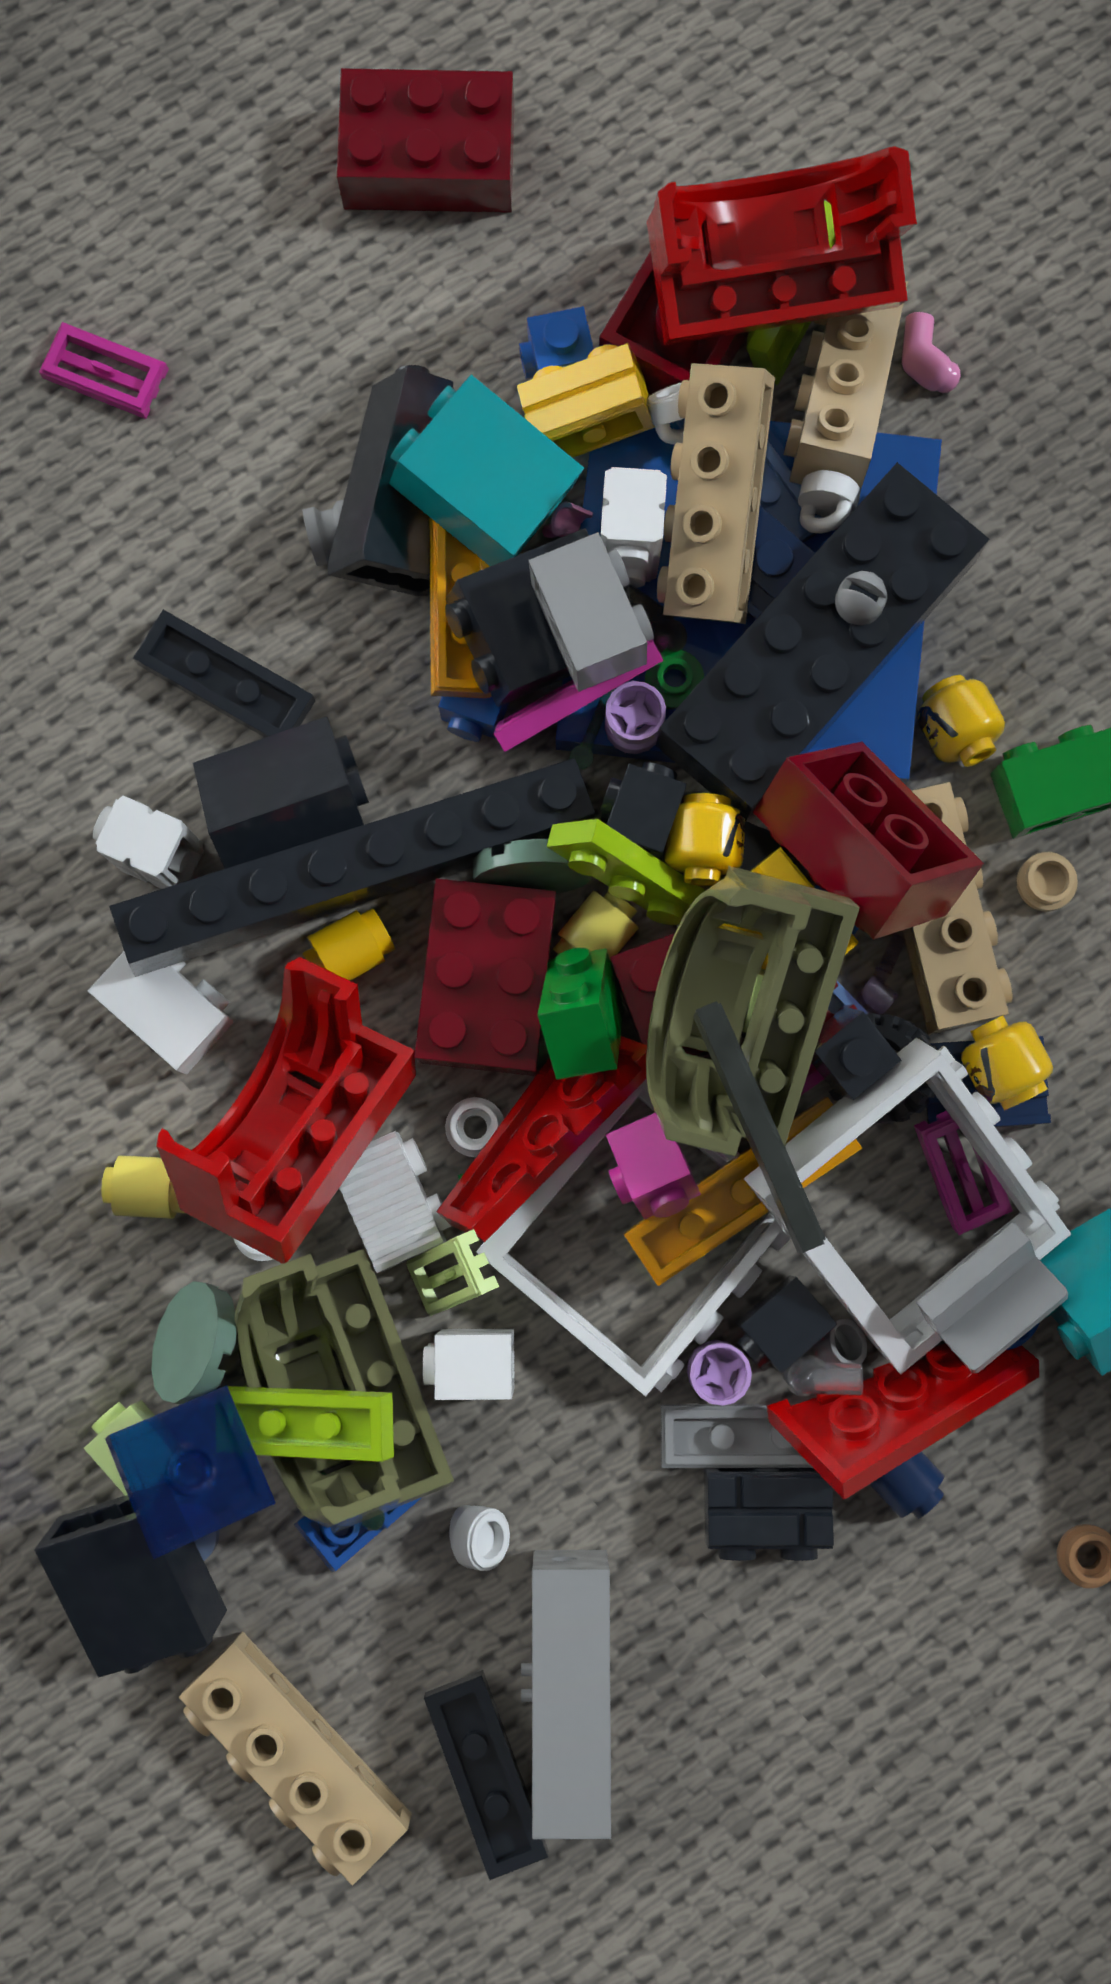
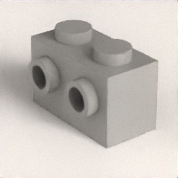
M599 532L528 560L531 585L578 692L647 664V641L654 639L649 619L641 604L631 607L623 587L629 585V578L623 560L616 549L607 552Z

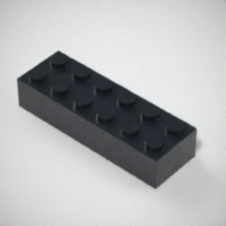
M897 462L660 726L656 747L711 794L730 798L731 806L738 809L745 817V821H747L754 814L753 811L786 758L808 753L976 563L990 539ZM859 571L875 573L883 580L887 590V602L882 613L875 621L866 625L848 623L839 615L835 605L836 593L841 582L850 574ZM855 585L849 587V589L867 595L875 602L878 600L876 595Z

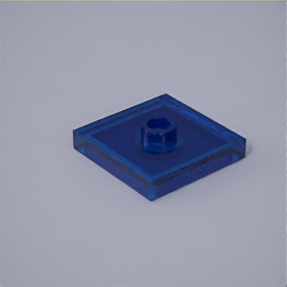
M227 1385L112 1433L105 1438L153 1559H157L276 1504Z

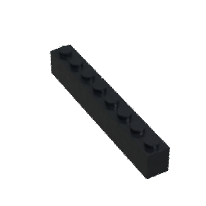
M572 758L110 905L109 908L128 964L134 976L137 977L436 880V878L439 879L472 868L473 858L483 849L491 848L492 856L504 854V845L511 844V841L549 839L552 824L590 820L595 815V811L576 759Z

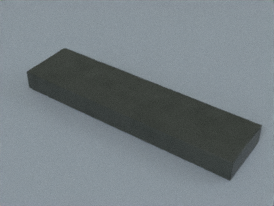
M715 1001L697 1009L694 1014V1020L797 1253H804L825 1244L823 1240H826L823 1231L722 1004H718Z

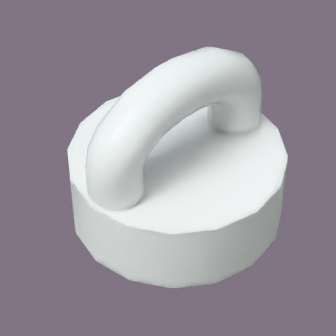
M681 383L657 391L649 396L647 400L652 423L659 438L665 443L673 445L683 442L684 428L679 430L671 429L669 424L684 419L680 418L678 414V395Z
M818 470L807 474L803 478L798 497V503L801 506L800 523L802 527L811 533L819 534L836 530L858 506L861 493L858 484L849 476L835 471ZM815 514L821 515L824 518H815Z
M463 1505L455 1510L451 1518L449 1537L453 1554L459 1564L474 1570L490 1571L497 1567L504 1558L509 1546L510 1532L508 1522L504 1514L499 1510L484 1506Z

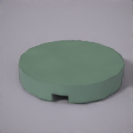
M548 839L511 841V844L504 845V854L492 856L491 848L489 849L488 847L473 858V879L475 883L556 891L557 894L583 887L592 880V876L573 871L568 866V860L547 848Z
M193 1281L181 1288L168 1304L158 1326L153 1345L151 1367L154 1388L162 1400L194 1407L206 1401L220 1385L225 1371L218 1369L223 1354L231 1355L236 1342L237 1329L234 1303L227 1291L218 1289L219 1287L212 1284Z

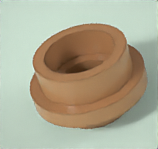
M1091 1524L1077 1525L1069 1529L1062 1536L1057 1547V1562L1063 1575L1072 1583L1083 1588H1098L1111 1581V1535L1104 1529ZM1087 1544L1094 1545L1098 1553L1096 1562L1089 1567L1081 1566L1077 1559L1079 1549Z

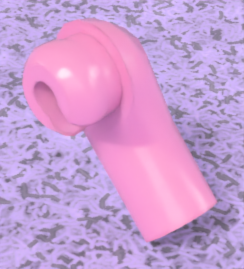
M924 312L911 313L906 316L902 351L903 370L925 389L948 393L958 385L960 369L946 354L932 344L934 317Z

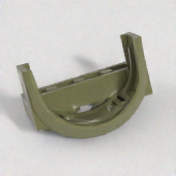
M728 866L725 878L701 893L690 905L675 932L662 967L653 1002L647 1040V1087L651 1103L667 1140L736 1156L741 1137L747 1138L713 1060L686 1054L682 1046L709 1052L694 1020V1014L697 1009L715 1001L718 1004H722L735 1036L740 1043L756 977L768 953V964L741 1049L785 1146L860 908L849 897ZM725 923V924H729V925H733V926L745 928V929H748V930L760 932L762 935L755 934V933H751V932L744 931V930H740V929H736V928H732V927H728V926H724L723 924Z
M365 1248L315 1266L311 1254L243 1279L235 1312L238 1352L247 1387L345 1391L333 1357L332 1347L337 1354L350 1391L392 1393L394 1457L383 1462L359 1461L323 1475L320 1472L351 1460L271 1456L287 1492L304 1516L327 1528L330 1527L332 1533H335L444 1489L454 1482ZM312 1334L320 1337L315 1341L275 1355L280 1346Z

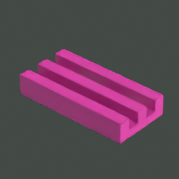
M62 322L39 373L43 379L147 419L151 410L150 404L153 399H156L160 390V382L162 378L165 379L169 368L163 361ZM72 342L148 372L143 381L115 370L108 365L90 360L65 349L68 343ZM63 362L136 391L139 394L137 398L62 369L58 367V364Z
M947 1111L936 1115L937 1121L931 1124L922 1121L914 1125L946 1215L953 1230L958 1235L1013 1211L1006 1191L973 1148L989 1195L993 1201V1204L984 1207L957 1133V1129H960V1127ZM942 1136L944 1137L966 1201L972 1212L967 1216L963 1212L937 1138Z

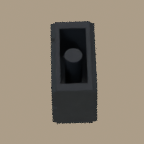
M704 1468L705 1543L708 1549H719L720 1559L747 1561L756 1559V1549H780V1557L782 1559L809 1561L818 1559V1549H833V1488L814 1468Z

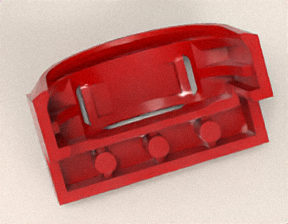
M893 146L867 155L801 169L687 186H676V182H670L657 192L654 208L647 220V228L664 345L896 308L908 301L900 237L917 224L909 152ZM824 199L831 204L836 242L831 249ZM703 223H704V230H705V237H706V244H707L709 264H707V262H706V255H705V248H704V240H703V233H702V226H701Z
M301 957L287 963L284 967L281 1005L269 1041L249 1080L221 1121L192 1150L175 1142L167 1130L162 1128L158 1133L156 1146L168 1177L172 1182L180 1210L282 1264L291 1259L416 1077L415 1050L362 1025L358 984ZM298 1071L322 1083L323 1086L319 1090L293 1077L291 1073Z

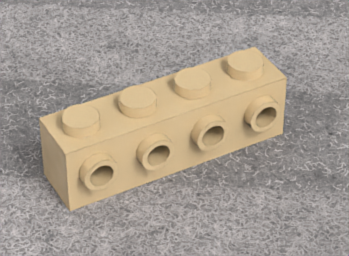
M903 304L896 308L814 322L815 324L824 325L825 328L824 332L813 330L804 366L815 368L814 376L802 375L794 410L805 412L803 421L792 419L784 450V455L795 457L789 482L802 485L803 478L807 474L818 470H829L849 476L858 484L860 489L862 488L872 457Z
M691 363L690 380H683L680 385L678 414L680 418H685L683 442L674 445L671 458V476L673 480H678L676 504L668 506L664 521V538L666 542H671L669 566H662L657 583L658 602L664 603L663 615L746 624L775 377L765 368Z
M948 782L912 790L966 845L963 832H967L969 828L967 810L961 797L954 798L951 783ZM982 869L978 871L945 917L902 930L928 1035L992 1021L1002 1015L1009 1014L1007 1004L1012 1002L1011 983L1004 968H997L992 946L998 943L996 924L990 911L983 912L977 890L983 887Z
M243 1631L179 1696L180 1700L186 1705L183 1711L190 1724L202 1735L208 1737L213 1734L228 1750L226 1759L235 1773L248 1783H252L255 1780L271 1797L269 1805L275 1816L289 1829L294 1830L297 1826L314 1844L312 1852L315 1858L331 1875L337 1877L341 1873L353 1886L408 1830L412 1813Z

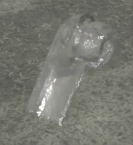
M804 1353L783 1372V1379L786 1381L789 1390L797 1396L803 1397L811 1394H863L862 1364L829 1363L812 1354Z

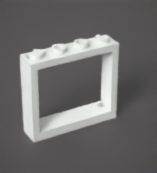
M917 1037L897 1053L902 1061L857 1098L851 1100L843 1097L785 1144L787 1153L802 1183L926 1082L1020 1211L1018 1215L890 1320L827 1238L823 1240L825 1244L802 1253L871 1343L900 1374L942 1341L941 1337L926 1322L916 1302L1007 1226L1014 1222L1031 1240L1035 1255L1039 1260L1071 1235L1055 1212L1060 1208L1057 1203L1059 1201L1057 1196L1042 1181L1039 1180L1035 1183L1026 1170L1032 1165L1028 1155L1009 1136L1005 1139L1002 1138L994 1127L1000 1121V1117L995 1109L980 1093L974 1092L971 1095L961 1081L968 1075L965 1067L955 1061L945 1046L936 1050ZM758 1166L744 1180L791 1239L763 1173Z
M647 1079L476 1251L478 1254L484 1252L490 1265L645 1397L653 1387H656L662 1393L671 1380L678 1376L685 1365L678 1357L693 1339L702 1345L715 1331L724 1318L716 1310L732 1292L740 1298L752 1286L762 1272L755 1263L771 1245L776 1251H779L790 1239L771 1213L768 1212L642 1366L508 1253L637 1098L655 1111L649 1097ZM699 1148L720 1167L740 1155L738 1152L736 1156Z

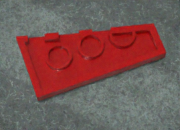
M621 1036L617 1069L556 1080L551 1059L549 1058L436 1212L450 1225L465 1233L474 1229L478 1239L486 1242L647 1079V1045Z
M945 1343L932 1348L926 1353V1359L915 1362L902 1374L888 1363L873 1368L872 1378L843 1387L840 1381L827 1384L815 1389V1398L791 1406L787 1399L767 1405L768 1421L845 1500L1039 1378V1360L1021 1345L1014 1349L1005 1350L979 1373H972Z

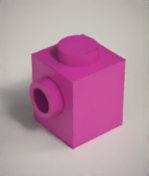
M656 1113L606 1134L618 1164L617 1167L608 1170L615 1190L622 1204L633 1201L644 1219L653 1215L659 1218L674 1215L687 1207L690 1199L701 1195L679 1142L665 1138Z

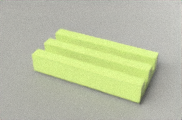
M474 1229L407 1261L408 1270L424 1307L430 1316L499 1287L494 1275L484 1279L480 1272V1267L489 1264L485 1253L473 1256L469 1245L479 1241ZM454 1253L458 1262L457 1265L428 1278L424 1266ZM464 1275L468 1287L439 1300L437 1299L434 1288Z

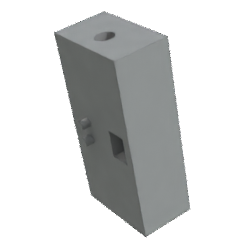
M534 1550L532 1565V1663H521V1676H532V1689H521V1702H532V1839H611L610 1569L607 1550Z

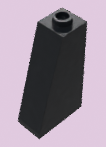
M406 365L399 367L394 374L372 386L328 561L329 576L414 596L430 595V517L389 484L397 464L391 458V455L409 430L413 428L421 434L433 420L427 415L430 407L448 385L454 389L453 381L430 374V371L423 366Z

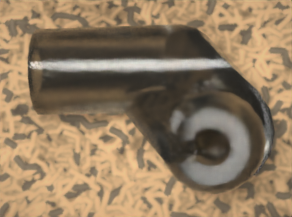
M631 583L623 587L631 607L641 604L644 608L653 631V641L659 652L673 653L682 650L687 643L685 626L680 621L675 620L673 616L663 615L664 606Z

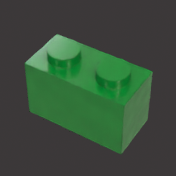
M1085 725L1058 736L1059 744L1039 750L1036 742H1030L1014 747L1002 754L1004 761L990 775L1012 839L1111 809V728L1094 732L1092 725Z
M573 948L560 953L556 958L548 960L538 1010V1019L556 1080L617 1069L624 1009L607 948L590 951L587 948Z

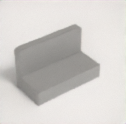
M1012 1222L916 1303L926 1322L972 1373H979L1066 1301L1068 1292L1066 1287L1036 1257L1031 1240Z

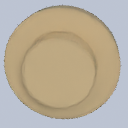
M1042 852L1033 855L1023 863L1017 875V889L1021 898L1030 907L1039 911L1060 909L1071 901L1077 890L1078 880L1073 865L1065 857L1057 853Z

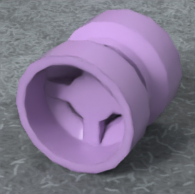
M631 681L620 685L611 693L606 703L605 731L608 740L615 748L625 753L639 754L649 751L656 745L659 728L665 722L666 705L663 696L655 687L645 682Z
M711 1340L704 1342L694 1349L687 1365L689 1383L700 1398L710 1404L724 1406L735 1403L745 1395L751 1383L752 1371L749 1360L741 1350L727 1341Z

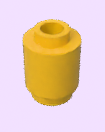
M372 908L361 915L356 910L307 936L312 948L302 954L305 960L351 981L384 963L385 959L383 956L394 951L395 947L381 919Z

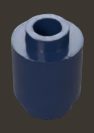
M921 1451L869 1485L900 1518L913 1513L919 1519L931 1511L943 1498L944 1493L939 1486L945 1476Z

